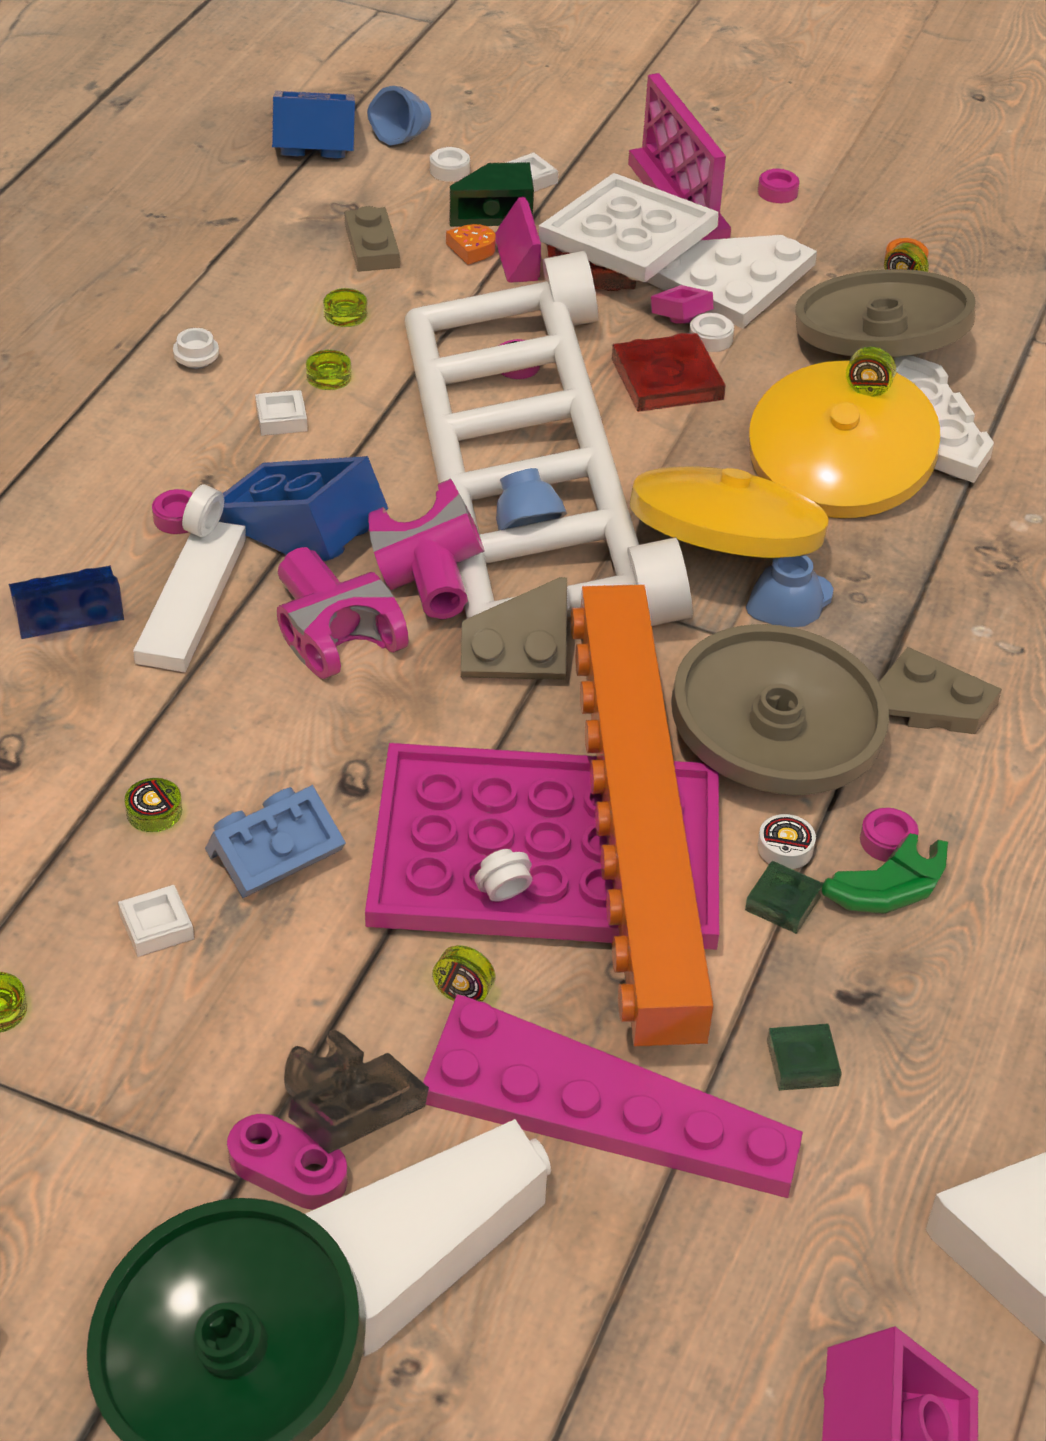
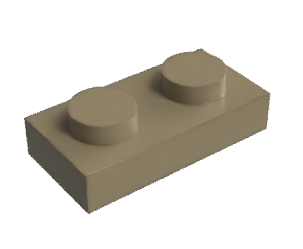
M364 206L357 210L344 211L345 228L357 271L400 268V253L386 207Z

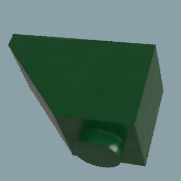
M530 162L488 163L450 185V227H461L470 224L500 226L518 198L525 197L528 200L533 216L534 186Z

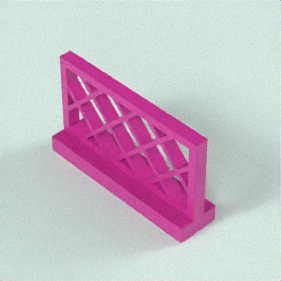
M660 73L649 74L647 79L642 148L629 150L628 164L643 184L718 211V227L701 240L730 238L731 227L720 214L726 155Z

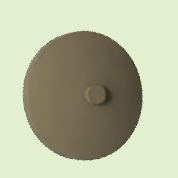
M884 269L851 273L819 283L807 290L798 299L795 307L796 329L799 335L809 344L836 354L868 358L914 355L947 346L966 335L975 323V296L961 282L944 275L926 271Z
M743 625L728 628L706 637L697 643L683 658L678 667L671 698L673 719L678 732L692 752L704 763L737 783L778 794L808 795L840 788L856 780L877 759L889 725V709L884 691L878 680L864 663L831 640L805 630L781 625Z

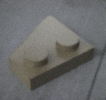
M559 577L463 620L461 677L565 680L567 578Z
M910 647L905 649L879 681L888 703L889 715L908 717V727L924 729L940 727L951 732L968 734L977 733L998 705L1002 691L999 687Z

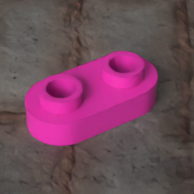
M268 1114L250 1115L241 1119L232 1127L227 1139L229 1163L232 1170L242 1179L299 1207L310 1210L337 1200L345 1193L348 1183L346 1158L342 1151L332 1143ZM258 1139L268 1140L263 1144L251 1143L252 1141ZM310 1164H319L324 1166L322 1169L318 1171H309L305 1169V1167H307Z

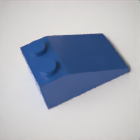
M275 91L273 96L272 147H280L281 155L305 156V149H321V157L345 158V151H354V95Z
M368 456L264 462L223 493L224 508L219 522L245 526L246 536L286 555L297 548L307 547L315 551L323 561H328L341 555L345 550L344 546L355 536L369 531L370 512L382 507L385 510L389 508Z

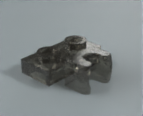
M331 1030L328 1032L326 1040L329 1044V1051L326 1057L315 1056L301 1046L293 1047L287 1057L284 1070V1084L286 1091L292 1096L288 1117L328 1154L424 1108L426 1105L429 1087L390 1053H386L363 1063L364 1052L340 1031Z

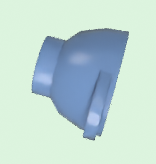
M400 86L382 88L370 102L367 110L368 120L376 136L388 145L411 141L420 135L421 132L425 131L431 121V111L428 104L420 100L414 93Z
M537 468L520 470L500 479L503 493L497 501L496 521L498 531L558 519L567 515L563 501L550 484L541 481Z
M808 556L774 558L772 565L765 568L752 589L746 605L747 613L755 619L772 625L803 627L819 618L823 607L831 603L834 589L827 579L818 576L813 571V562Z

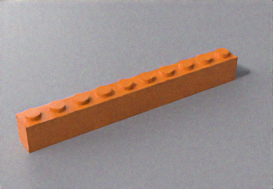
M645 585L582 586L580 608L571 609L572 639H581L582 643L576 644L575 664L577 676H586V681H581L580 684L581 713L591 714V720H586L585 722L586 752L596 753L597 759L590 762L591 793L601 794L602 802H596L595 806L597 836H607L608 845L601 846V874L603 880H612L613 889L607 890L606 894L608 925H618L619 936H613L612 939L613 969L615 973L624 972L626 984H619L618 988L620 1021H631L634 1046L708 1044L714 1005Z

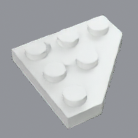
M783 235L700 240L646 282L664 291L680 285L712 291L714 309L707 312L721 314L730 319L734 325L743 329L815 265L817 251Z
M912 355L895 357L887 369L904 376L920 388L932 403L938 416L940 444L938 459L934 469L945 472L954 478L974 483L991 458L994 446L993 440L987 431L980 432L973 422L974 412L961 393H953L948 386L949 376L941 365Z

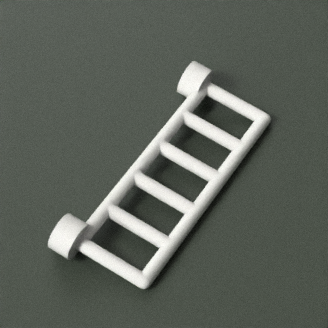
M580 251L543 259L545 282L411 309L405 316V327L438 484L450 478L452 479L476 526L477 521L472 500L501 495L503 493L500 482L502 477L529 468H537L541 481L548 484L588 477L598 509L592 512L480 534L485 552L457 563L468 599L464 605L466 617L470 618L514 598L494 601L486 566L487 563L606 539L616 576L567 586V617H571L572 608H580L582 586L645 585L651 626L692 618L693 609L690 586L677 538L641 545L638 543L574 330V326L598 321L595 287L586 252ZM541 310L548 336L439 357L434 335L435 331ZM556 362L564 391L452 413L446 388L447 384ZM572 418L580 449L465 472L458 441Z

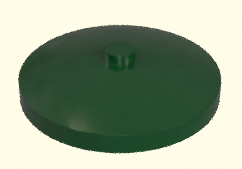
M233 1198L209 1202L188 1209L171 1217L144 1236L117 1265L99 1296L92 1315L87 1342V1371L95 1402L104 1420L122 1441H310L325 1427L342 1405L359 1369L366 1334V1315L360 1284L352 1266L331 1235L315 1220L292 1207L270 1200Z

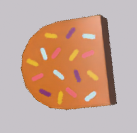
M464 225L446 231V244L469 265L494 254L496 234L491 228L484 225Z

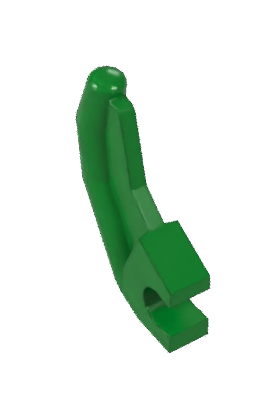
M910 833L901 840L886 863L877 870L838 871L833 874L832 878L825 879L822 884V894L849 911L886 914L927 899L946 868L948 842L937 840L931 844L929 859H926L917 851L918 835Z

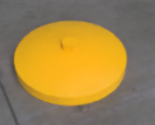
M830 361L796 370L772 385L757 403L750 421L749 451L757 475L809 498L819 505L828 517L858 518L875 515L890 510L910 499L926 484L936 466L940 444V424L932 403L923 391L913 382L895 371L887 369L889 372V384L887 387H854L849 378V370L856 361ZM868 387H872L873 391H868Z
M685 466L649 470L635 478L630 497V507L633 513L641 521L657 531L699 547L752 557L783 558L812 553L823 545L829 521L825 511L809 498L783 485L734 468Z

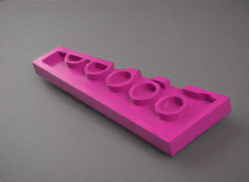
M458 994L420 1089L421 1104L502 1125L516 1119L522 1130L785 1198L789 1196L803 1135L802 1131L493 1008L485 1002H479Z

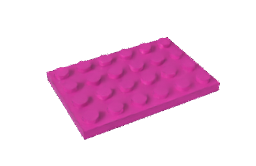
M389 743L366 900L365 927L612 943L613 936H619L618 925H608L606 894L607 890L613 889L612 880H603L601 874V846L608 845L607 836H597L595 824L596 802H602L601 794H592L590 786L591 760H597L596 756ZM674 761L704 949L717 950L719 941V773L706 763ZM502 849L526 853L532 863L529 872L533 879L527 889L504 901H492L486 892H481L478 889L474 879L477 872L481 869V862L487 856Z

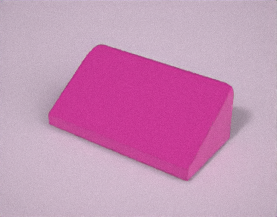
M525 197L518 198L495 233L496 245L506 280L511 283L538 281V278H540L541 242L528 200Z

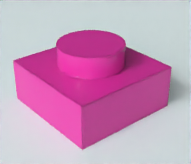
M684 285L674 287L651 296L652 313L670 317V321L673 323H689L696 315L714 309L713 292Z

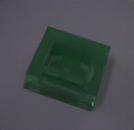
M771 861L747 896L745 911L797 934L820 899L823 883L775 861Z
M829 1024L769 1028L767 1044L778 1091L839 1086L842 1072Z

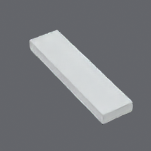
M218 522L214 530L205 537H199L190 533L133 650L135 664L186 672L246 541L245 526Z

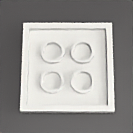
M613 173L540 224L539 239L543 243L556 247L561 252L575 253L585 251L588 260L594 265L609 268L626 275L632 280L645 283L717 228L718 211Z

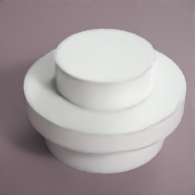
M190 328L182 331L177 336V342L173 346V354L178 363L192 369H200L208 366L218 358L219 346L213 339L212 333L208 330Z
M502 849L490 854L481 862V869L477 872L474 879L478 889L481 892H486L490 900L504 901L520 894L530 886L533 880L529 872L532 863L524 852H512L511 849Z

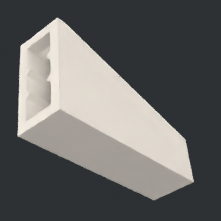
M516 1119L305 1214L322 1226L337 1242L358 1279L364 1299L366 1315L364 1356L380 1349L545 1204L547 1175L551 1173L549 1158L544 1147L537 1139H528Z
M1046 1152L937 1193L926 1231L942 1250L1046 1344Z

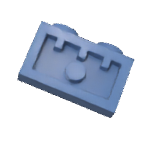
M313 785L297 793L291 787L283 789L267 798L262 804L264 806L263 809L248 816L243 811L234 812L213 826L214 832L205 850L210 859L217 856L220 857L242 898L341 851L346 844Z

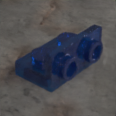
M111 565L44 578H33L28 581L9 584L21 639L124 620L118 578L113 575Z

